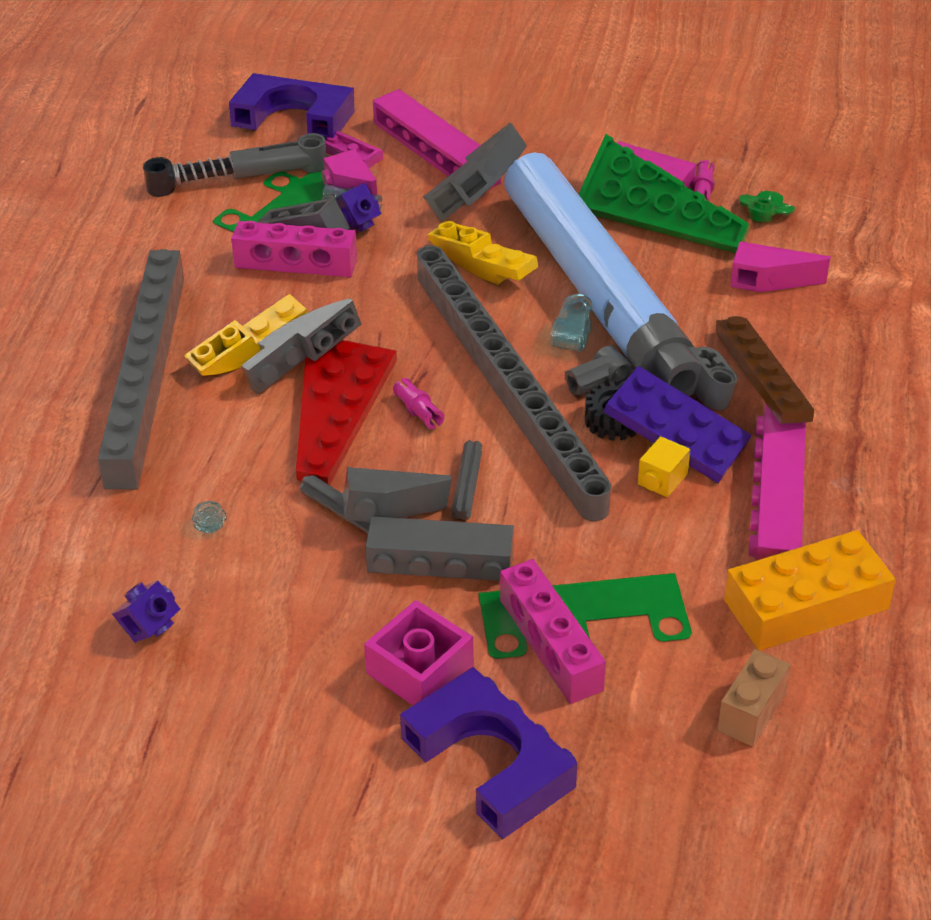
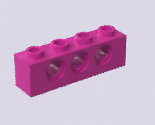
M238 221L231 238L235 268L352 277L357 262L355 230L320 228L310 225L294 226L282 223L269 224L254 221Z
M531 559L501 570V603L569 704L604 691L606 661L535 560Z

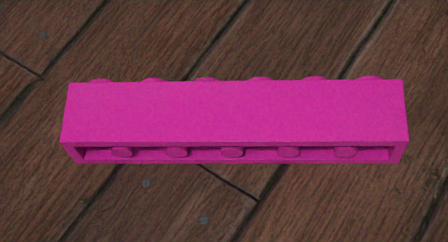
M400 89L373 100L374 124L446 176H450L467 162L465 158L481 146ZM501 178L491 188L501 184Z
M766 403L764 416L757 415L755 431L756 436H762L761 438H756L754 458L760 459V462H754L753 482H759V486L753 485L751 506H757L758 510L751 511L750 531H756V535H750L748 556L755 557V561L802 547L806 422L780 424Z

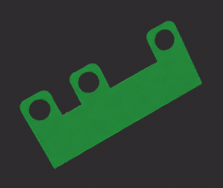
M321 171L309 172L302 178L286 172L274 173L264 181V185L281 192L279 196L253 216L235 209H227L215 217L213 223L234 232L237 223L231 225L224 224L221 221L223 216L236 214L240 217L239 221L258 222L271 209L319 201L331 193L332 189L330 186L326 187L324 185ZM278 176H285L290 179V182L285 186H275L272 184V180Z
M675 573L552 585L588 637L589 632L586 621L638 615L649 616L653 635L659 641L688 639L692 635ZM500 591L478 593L489 655L499 659L526 654V639L501 603ZM667 617L676 618L682 623L683 629L676 635H667L659 629V622ZM503 634H510L518 639L519 645L514 651L502 652L495 647L496 638Z

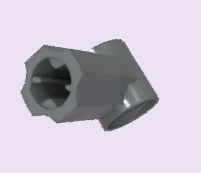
M605 346L595 354L592 361L565 371V381L568 384L569 391L576 397L589 392L593 387L598 388V384L603 382L606 385L609 381H615V385L619 386L620 382H625L634 372V366L613 346Z

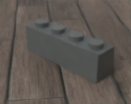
M373 516L371 517L365 547L367 572L500 581V571L512 567L514 525Z

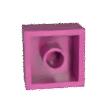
M417 600L364 643L366 674L411 705H415L474 667L473 636Z

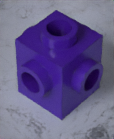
M366 183L348 190L335 198L350 227L348 230L357 228L359 233L374 226L373 219L382 214L379 210L377 199L370 193Z
M157 580L145 586L140 582L132 587L124 595L127 601L115 610L112 615L135 643L149 638L153 634L157 637L168 630L174 624L171 618L181 608L175 602V597L171 590Z

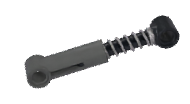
M309 133L301 136L295 142L230 151V155L223 159L220 156L216 160L208 158L204 162L198 159L197 163L188 161L185 165H182L180 162L178 164H171L169 159L163 157L151 158L143 164L147 192L152 196L163 197L171 194L175 190V185H180L183 181H186L187 184L190 180L199 182V179L202 178L208 181L209 177L218 179L219 176L225 175L228 177L229 174H233L234 179L297 169H302L306 172H319L325 169L324 158L327 157L326 141L320 134Z

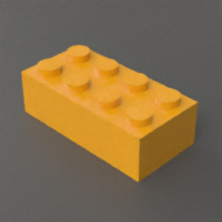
M855 530L728 569L724 600L757 650L761 651L889 610L896 578L859 530Z

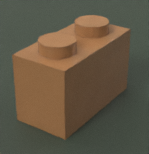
M754 649L721 701L717 731L753 747L786 694L791 664Z

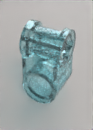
M574 294L564 300L561 311L551 329L550 345L552 347L583 352L592 327V322L589 318L592 301L589 297L582 294Z

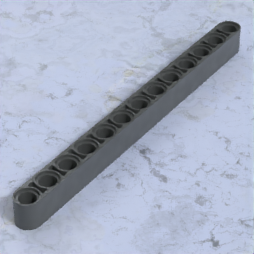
M424 246L417 251L419 283L578 513L589 521L605 519L610 511L611 483L445 252L437 246Z

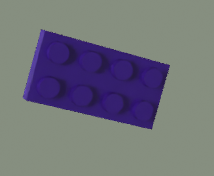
M640 366L634 370L608 401L603 411L652 443H655L661 436L689 448V466L716 483L721 481L752 436Z

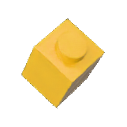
M660 436L639 460L638 485L668 498L688 474L690 449Z

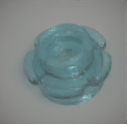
M214 501L199 503L192 515L194 527L205 533H213L219 530L227 519V515L222 510L221 505Z

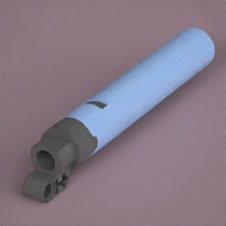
M534 152L523 155L518 160L516 159L508 168L504 177V187L508 195L628 361L632 363L635 369L638 366L642 367L687 396L695 393L699 400L710 409L724 410L728 408L738 377L722 355L709 347H694L674 317L551 158H548L545 154Z

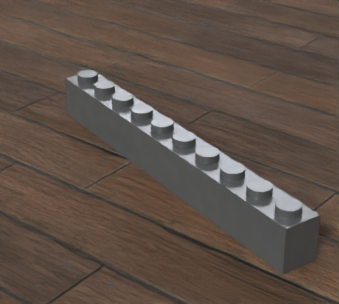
M159 249L149 251L98 456L104 489H138L184 283L180 250Z

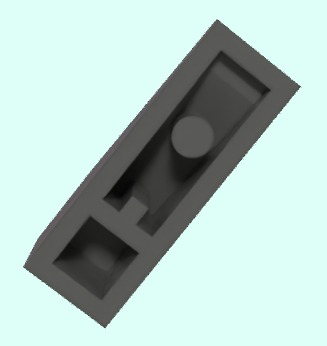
M335 198L271 209L257 222L269 224L282 223L294 226L310 225L320 228H342L345 230L350 228Z
M347 467L343 491L345 520L370 522L373 516L404 518L445 509L447 507L452 478L450 475Z

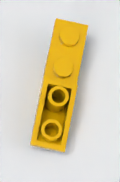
M446 221L427 234L428 240L434 246L441 248L450 260L474 275L497 285L507 278L519 281L538 268L537 256L523 253L520 250L502 247L499 244H492L490 233L477 230L474 227H466L453 221Z
M288 294L243 326L234 320L186 353L184 357L202 376L216 375L242 368L241 365L261 351L258 344L259 341L285 324L308 313V311L291 294Z

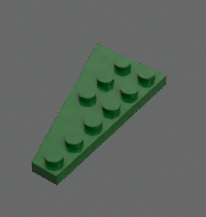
M605 134L578 194L595 216L733 253L737 252L740 241L745 242L750 230L748 222L724 207L714 205L705 198V195L698 191H692L684 185V182L651 161H645L638 157L627 146L622 147L608 134Z

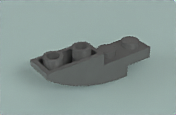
M508 123L465 158L467 162L423 196L440 221H444L464 204L469 207L489 190L508 171V168L514 161L520 157L527 145L513 124Z
M348 298L315 309L285 324L259 341L258 344L261 351L241 365L251 389L260 394L306 357L316 361L361 326L362 323L353 300Z

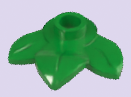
M768 190L761 191L757 196L742 194L739 196L738 201L740 205L747 207V210L750 212L749 218L759 222L772 221L775 214H791L796 208L793 205L783 203V195Z

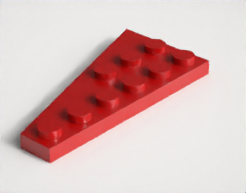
M341 340L316 361L308 357L305 358L296 461V478L298 481H302L305 476L313 475L330 485L397 361L396 350Z

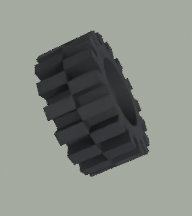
M609 381V386H605L604 382L598 384V389L593 387L590 389V393L586 395L585 425L590 427L592 434L598 432V437L602 439L605 435H609V440L615 441V436H619L620 440H625L626 434L630 437L636 435L635 431L603 412L608 401L624 382H620L619 386L615 385V381Z

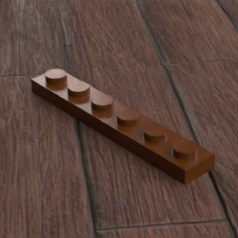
M732 316L725 320H716L715 332L779 423L812 422L815 409L747 318Z

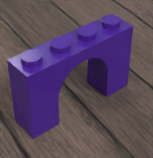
M252 73L229 101L231 127L257 130L265 118L273 112L284 109H301L308 111L306 113L307 134H320L327 141V137L334 138L337 131L341 132L355 112L354 88ZM319 124H323V125L328 126V128H327V127H320V126H318V125H319Z
M474 667L400 714L401 739L425 763L456 742L476 735L499 738L515 749L518 754L516 760L509 767L476 789V814L502 840L576 788L577 761L573 754L566 748L562 749L550 738L542 725L531 721L516 701L509 700L504 696L491 678L484 677Z

